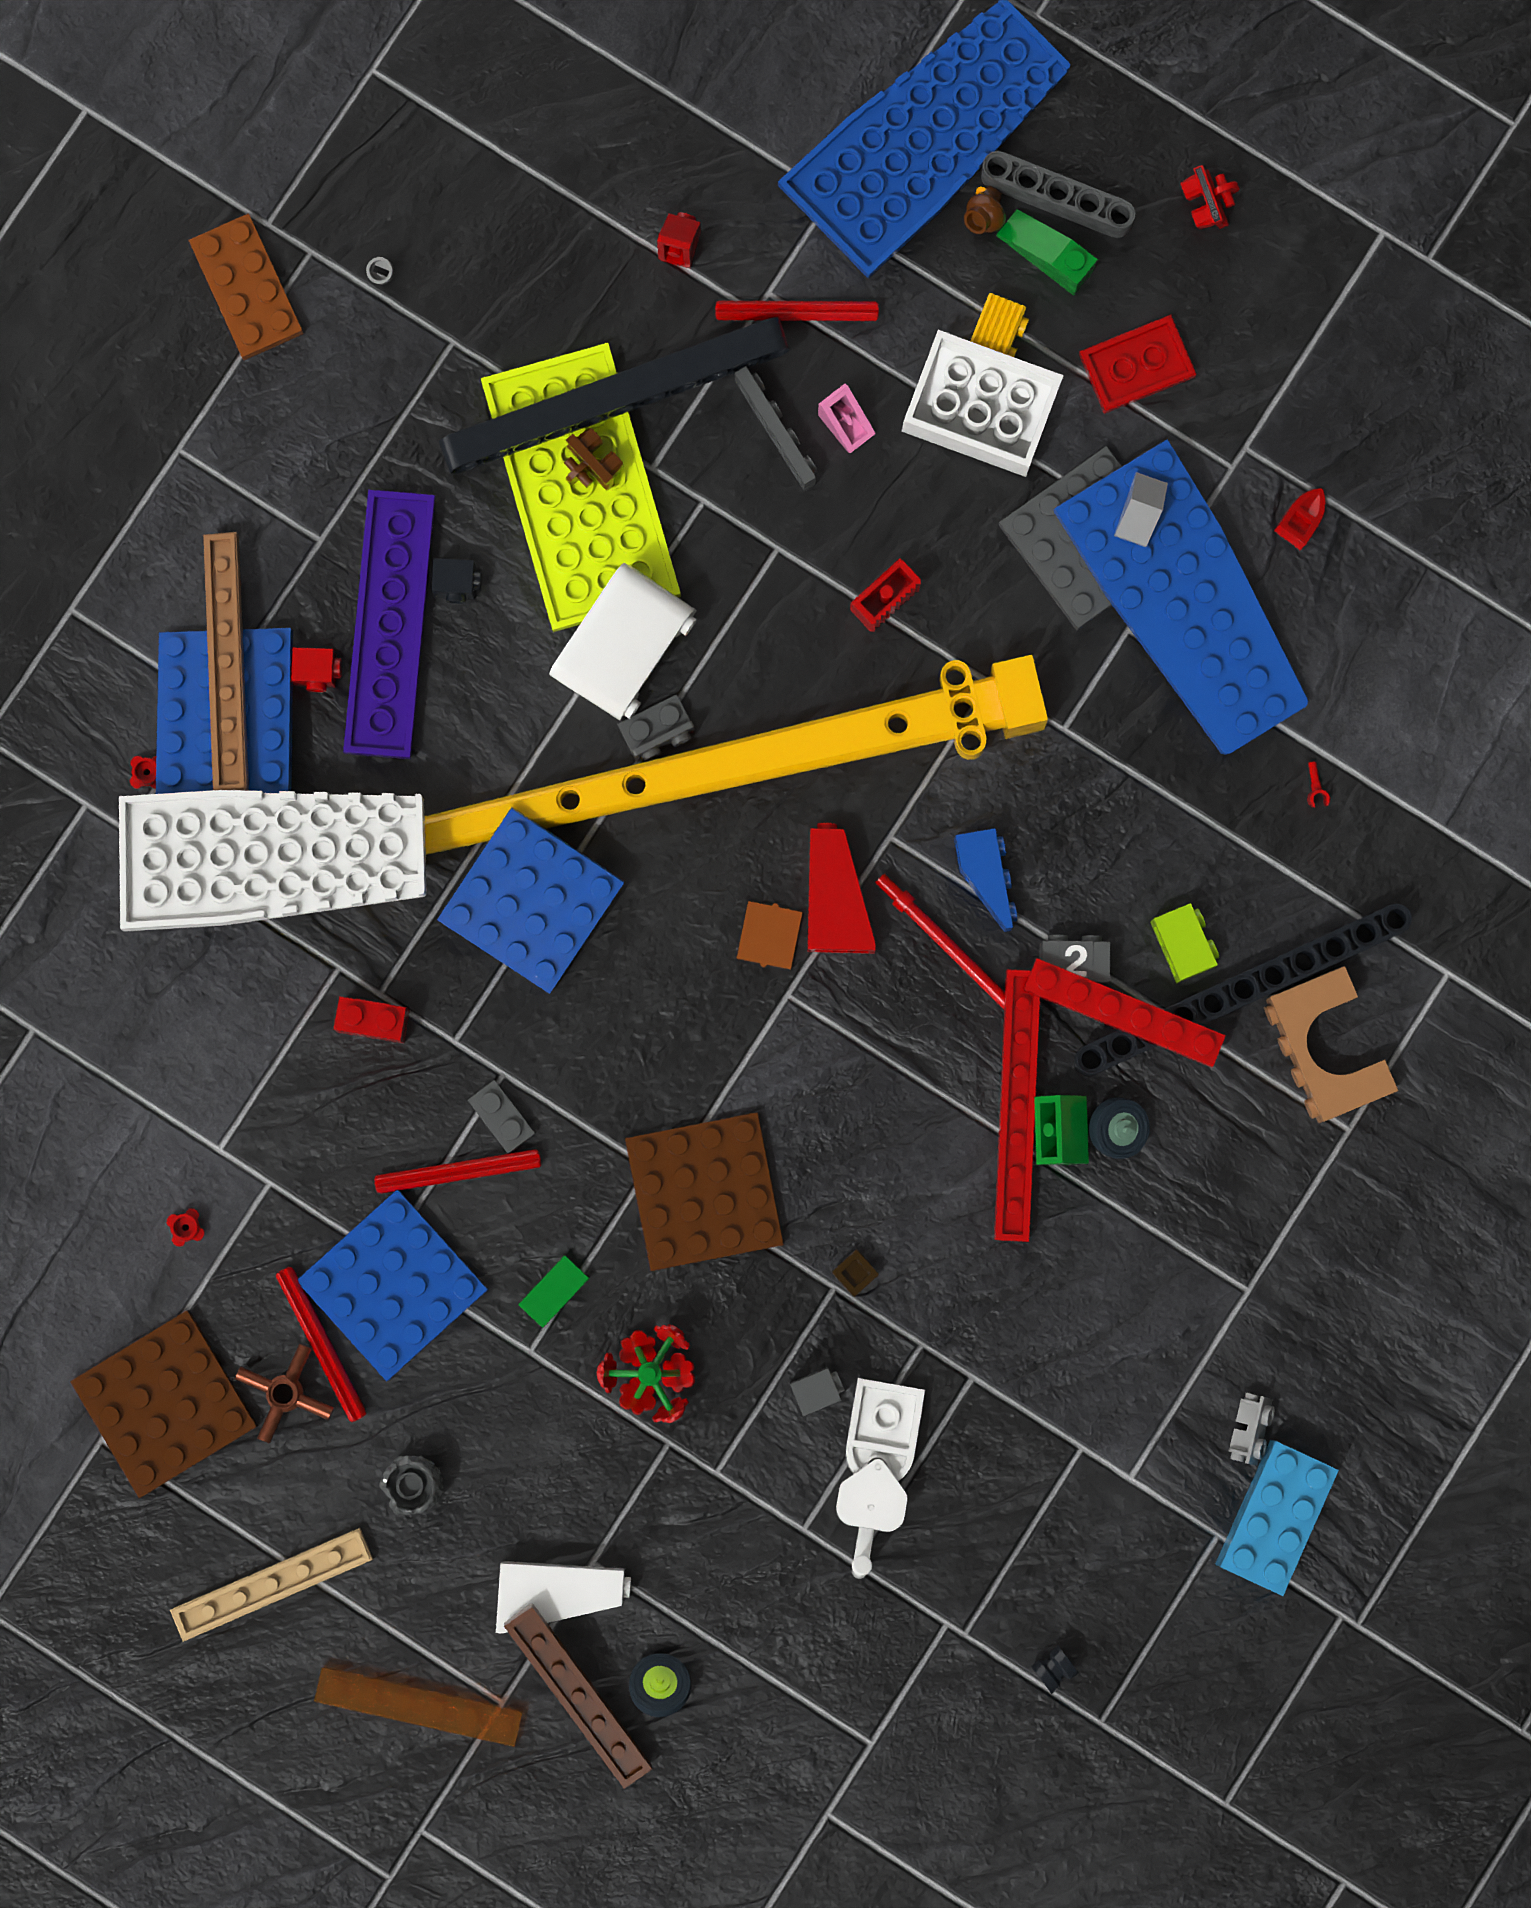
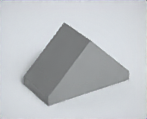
M1136 472L1114 536L1146 547L1163 511L1168 483Z

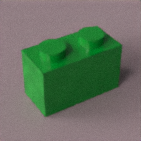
M1075 1095L1034 1097L1037 1165L1089 1164L1087 1097Z

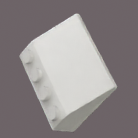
M938 330L906 413L902 432L1026 477L1063 375Z

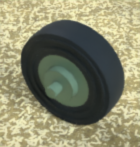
M1120 1097L1111 1098L1101 1103L1093 1112L1089 1124V1134L1095 1148L1102 1154L1115 1159L1129 1158L1137 1154L1144 1147L1150 1130L1149 1119L1145 1110L1135 1101Z

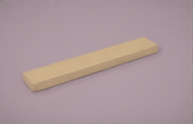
M358 1528L171 1609L170 1612L184 1642L373 1560V1556L361 1528Z

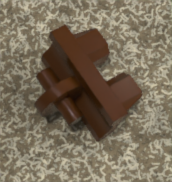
M592 428L583 432L578 437L574 434L570 435L566 439L568 443L567 448L579 460L580 464H577L572 457L564 462L571 471L566 477L567 482L572 485L580 481L588 488L593 483V480L587 475L589 471L600 485L608 491L614 486V478L624 467L623 462L613 451L607 454L601 461H598L592 455L603 444L602 439Z

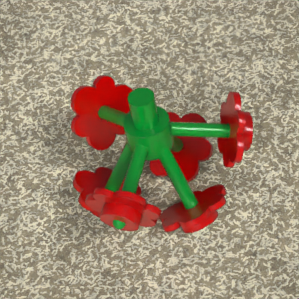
M670 1324L667 1326L662 1325L661 1327L655 1326L654 1330L657 1332V1337L664 1341L656 1355V1351L653 1348L656 1344L655 1339L652 1336L647 1337L642 1330H636L631 1334L630 1338L627 1337L621 1341L623 1349L619 1352V1357L624 1363L631 1362L635 1367L640 1366L639 1370H617V1363L613 1360L612 1353H606L604 1361L599 1363L597 1368L598 1382L602 1388H605L606 1393H611L612 1388L617 1384V1377H634L629 1381V1384L624 1383L620 1387V1393L622 1394L619 1399L620 1406L626 1410L632 1409V1412L636 1415L642 1414L644 1410L650 1411L656 1405V1400L652 1396L655 1389L663 1406L657 1410L658 1412L652 1419L654 1422L672 1423L682 1417L686 1409L685 1406L689 1401L687 1398L681 1399V1397L670 1401L659 1381L662 1377L664 1386L672 1387L673 1391L677 1393L682 1392L684 1387H692L695 1383V1376L692 1373L694 1363L689 1360L686 1361L684 1354L675 1353L672 1355L671 1360L664 1361L663 1370H661L659 1365L671 1345L677 1349L681 1347L686 1350L689 1349L690 1345L685 1341V1335L678 1327Z

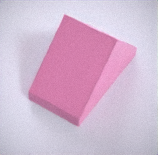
M842 385L819 403L818 416L848 453H852L876 434L848 385Z

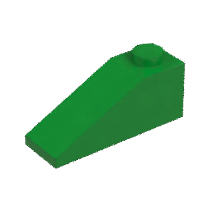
M1018 209L996 235L1073 296L1094 272L1098 260L1069 237Z

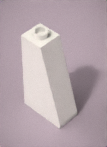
M502 1561L500 1563L496 1633L508 1632L504 1627V1622L531 1603L534 1604L547 1623L622 1606L623 1597L630 1598L631 1577H625V1568Z

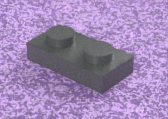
M495 1080L468 1099V1102L508 1154L535 1135V1132Z

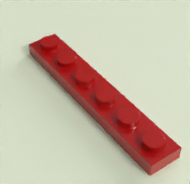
M1038 958L1034 962L1023 989L1028 993L1211 1068L1215 1064L1226 1036Z

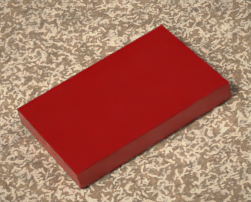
M1171 315L1079 352L1080 359L1104 414L1195 378L1197 375Z

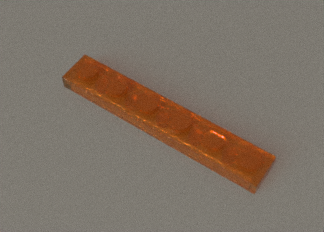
M324 1666L321 1668L314 1702L512 1747H515L523 1713V1711Z

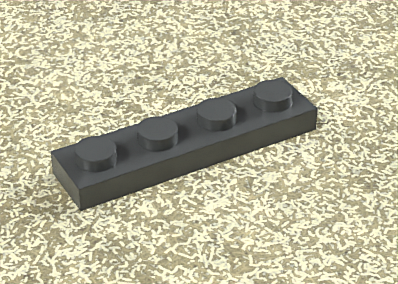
M746 366L735 372V383L803 491L813 487L816 484L814 474L818 473L817 468L808 455L803 458L797 446L800 445V442L791 428L786 430L781 423L780 418L783 415L775 401L771 400L768 402L762 391L765 390V386L756 372L751 374Z

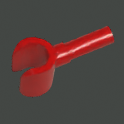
M1310 762L1308 765L1312 791L1307 796V802L1312 808H1315L1314 796L1320 793L1324 798V806H1328L1330 796L1321 788L1317 762Z

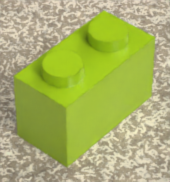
M1191 903L1156 917L1150 922L1176 984L1217 966L1215 960L1219 958L1217 948L1212 939L1207 941L1202 928L1206 927L1204 918L1199 909H1193Z

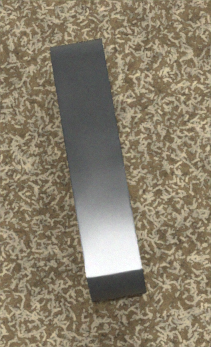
M1001 151L989 153L983 161L981 171L983 184L986 187L993 186L997 188L1001 194L1111 237H1124L1132 228L1135 219V209L1130 202ZM998 165L1004 169L1005 173L1000 176H994L988 171V168ZM1024 177L1031 178L1035 182V186L1025 188L1021 186L1019 180ZM1059 189L1065 193L1066 198L1055 200L1050 196L1049 192ZM1085 201L1092 202L1097 210L1086 212L1080 207V204ZM1120 213L1126 217L1127 222L1125 224H1116L1111 219V215Z

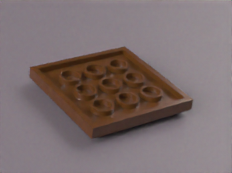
M757 1112L625 1138L650 1271L783 1246Z
M186 1310L70 1381L138 1498H142L258 1427L189 1310Z

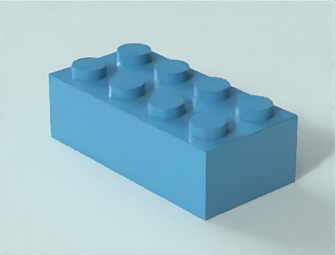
M1270 1440L1265 1455L1257 1468L1215 1564L1283 1596L1339 1470L1277 1441Z

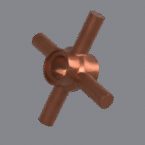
M299 1344L286 1375L277 1376L273 1380L243 1367L239 1368L235 1379L265 1392L267 1401L271 1406L258 1439L270 1443L283 1413L292 1411L297 1407L324 1419H330L334 1407L304 1395L302 1385L298 1381L312 1350L311 1348ZM281 1384H287L293 1390V1397L288 1403L280 1402L276 1396L277 1388Z

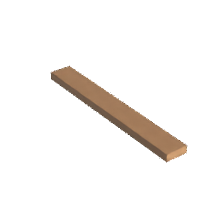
M237 532L206 534L203 537L213 790L249 791L239 535Z

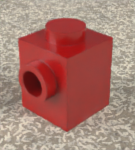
M293 648L291 681L295 686L307 687L306 691L319 693L326 692L327 687L335 688L336 678H341L342 659L337 658V654L333 649Z

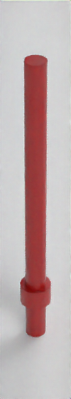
M884 873L875 883L894 901L892 905L901 913L904 911L1004 1009L1005 992L913 902L915 898L907 890L903 892Z

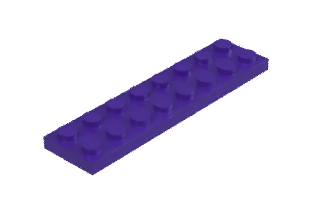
M368 490L344 754L411 759L436 501L435 495Z

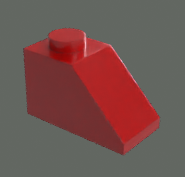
M679 212L677 215L669 213L657 239L659 260L690 269L701 234V222L696 221L694 216L687 213Z

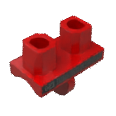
M1204 165L1193 168L1195 175L1190 176L1180 184L1188 201L1202 195L1207 205L1191 211L1196 227L1203 229L1216 225L1221 229L1228 226L1229 223L1220 199H1223L1226 208L1234 206L1235 202L1232 195L1240 190L1238 182L1227 183L1225 175L1219 174L1215 177L1218 185L1215 188L1210 171L1205 170Z

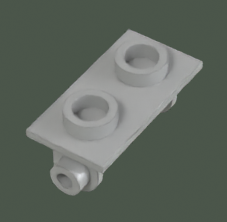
M1246 1393L1245 1398L1240 1400L1236 1422L1247 1424L1248 1426L1246 1431L1234 1428L1229 1452H1232L1230 1459L1244 1462V1458L1247 1456L1245 1463L1257 1466L1258 1460H1262L1266 1452L1267 1441L1264 1439L1266 1427L1270 1426L1273 1421L1275 1409L1274 1406H1271L1273 1399L1261 1396L1258 1403V1395Z

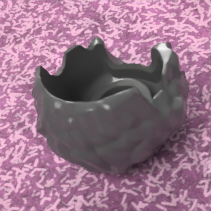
M421 1455L398 1456L386 1468L381 1477L379 1487L390 1498L389 1505L393 1513L403 1515L424 1514L441 1499L440 1496L444 1488L442 1483L443 1477L440 1470L434 1466V1462L425 1459Z

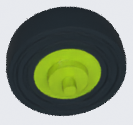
M649 1655L640 1660L631 1672L629 1679L630 1696L637 1708L647 1715L654 1717L670 1716L685 1705L690 1695L691 1680L688 1670L680 1660L671 1655Z

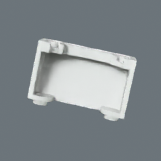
M623 563L611 577L557 658L549 675L620 721H623L625 717L631 719L641 704L637 700L639 690L674 638H677L681 633L686 636L697 621L693 616L697 610L631 565Z

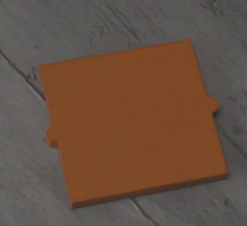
M748 901L737 959L759 963L763 968L769 965L791 970L802 912L780 908L777 903L770 906Z

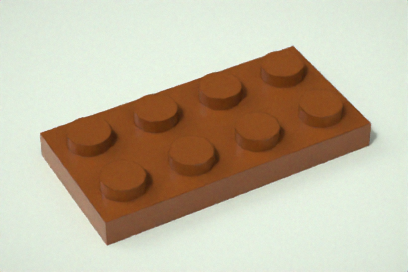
M249 213L189 239L190 245L243 361L304 334Z

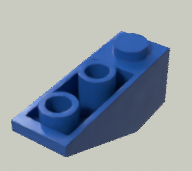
M995 828L955 835L954 843L961 875L1004 932L1011 931L1013 928L1012 922H1017L1015 903L1008 902L1006 889H1011L1012 885L1009 869L1002 868L1001 856H1006L1003 836L997 837Z

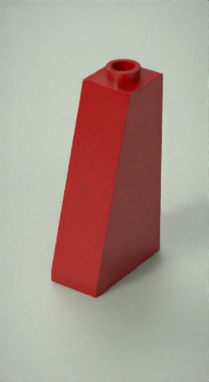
M818 823L817 829L810 828L807 952L874 954L876 944L844 829H837V824Z

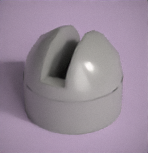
M376 257L369 261L366 273L372 282L386 284L393 278L394 267L388 259ZM375 265L389 270L388 276L373 272Z

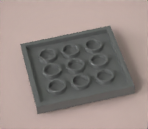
M1107 446L999 522L1000 528L1076 631L1111 607L1112 604L1101 590L1053 509L1122 467Z

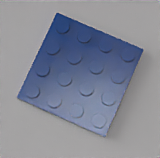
M511 807L437 920L550 994L624 884V881Z
M399 1190L391 1194L298 1279L301 1287L386 1382L489 1290Z

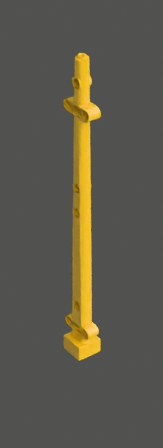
M1028 655L992 664L990 677L974 681L972 680L969 667L964 662L952 660L942 668L940 675L941 689L428 815L425 816V852L428 855L489 841L511 807L546 829L951 739L954 740L956 751L962 758L974 760L984 752L986 746L985 732L1003 728L1005 739L1045 729L1048 718L1033 656ZM957 670L963 674L965 680L960 685H951L947 681L946 675L950 671ZM958 703H967L972 708V714L966 718L958 717L954 712V707ZM894 718H901L906 722L907 729L902 733H894L889 729L888 723ZM967 735H974L979 739L980 746L975 750H967L961 743L962 738ZM642 779L645 782V789L642 793L631 794L627 791L628 783L631 780ZM576 794L580 797V803L575 809L568 810L562 806L563 798L566 795Z

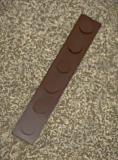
M531 1603L504 1622V1627L622 1787L625 1789L651 1771L652 1764L534 1604Z

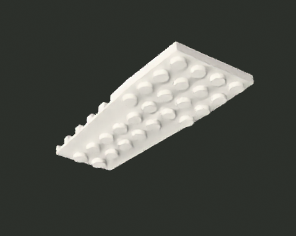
M213 790L119 796L120 929L122 931L231 925L419 898L427 895L424 799L421 794H415V796H395L394 793H382V795L348 793V795L328 794L327 792L296 794L295 791L263 793L262 791Z

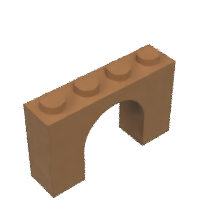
M1345 966L1266 999L1268 1006L1264 1007L1270 1024L1272 1026L1276 1024L1281 1037L1277 1038L1283 1055L1285 1057L1290 1056L1295 1067L1291 1069L1292 1077L1298 1088L1303 1086L1308 1099L1304 1100L1306 1110L1311 1119L1316 1118L1318 1123L1325 1122L1398 1091L1385 1060L1351 1074L1335 1075L1317 1066L1309 1054L1307 1034L1314 1019L1322 1012L1358 998Z

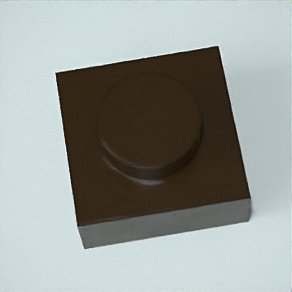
M857 1249L831 1272L853 1297L879 1275Z

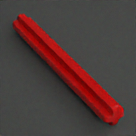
M717 301L715 316L717 320H766L778 317L780 321H876L879 317V305L876 301Z
M535 1149L382 1174L374 1178L375 1189L377 1193H387L539 1168L541 1166L540 1152Z
M287 1267L276 1274V1278L349 1421L355 1422L366 1415V1410L306 1292L301 1287L294 1269Z

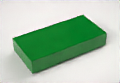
M564 1255L518 1305L544 1328L590 1278Z

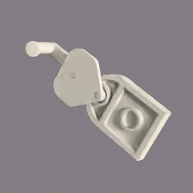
M861 1378L857 1379L846 1444V1460L853 1475L841 1483L836 1505L837 1515L842 1522L859 1527L854 1560L852 1562V1574L855 1578H864L872 1569L870 1553L874 1530L890 1532L899 1528L903 1523L907 1505V1494L898 1481L907 1474L913 1463L925 1393L923 1389Z

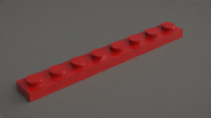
M1006 970L994 1240L1029 1242L1035 1120L1034 1097H1036L1040 997L1023 990L1031 972L1029 970Z

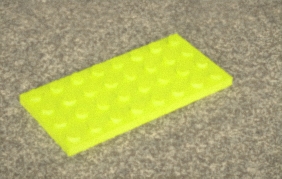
M605 343L481 378V382L493 419L615 375L617 372L609 344ZM628 412L503 457L553 632L580 625L611 577L623 563L631 565L676 597L681 596ZM592 428L603 441V444L592 455L598 461H601L607 454L613 451L623 462L624 467L614 478V486L608 491L600 485L589 471L587 475L593 480V483L588 488L580 481L572 485L567 482L566 477L571 471L564 462L572 457L577 464H580L579 460L567 448L568 443L566 439L570 435L574 434L578 437L583 432Z

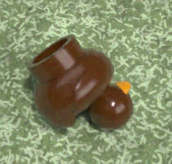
M993 186L978 187L976 195L969 199L964 222L971 232L975 234L992 233L1004 225L1006 213L1000 204L1001 193L997 188Z

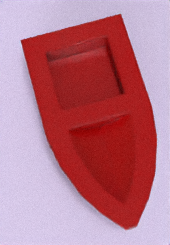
M1321 488L1313 489L1299 496L1288 508L1274 529L1277 534L1299 550L1307 544L1322 520L1325 511L1324 490Z

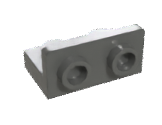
M677 694L632 716L631 719L628 718L617 724L635 761L643 759L644 762L661 755L660 749L671 743L674 747L686 743L692 738L690 734L695 732V727L692 721H690Z

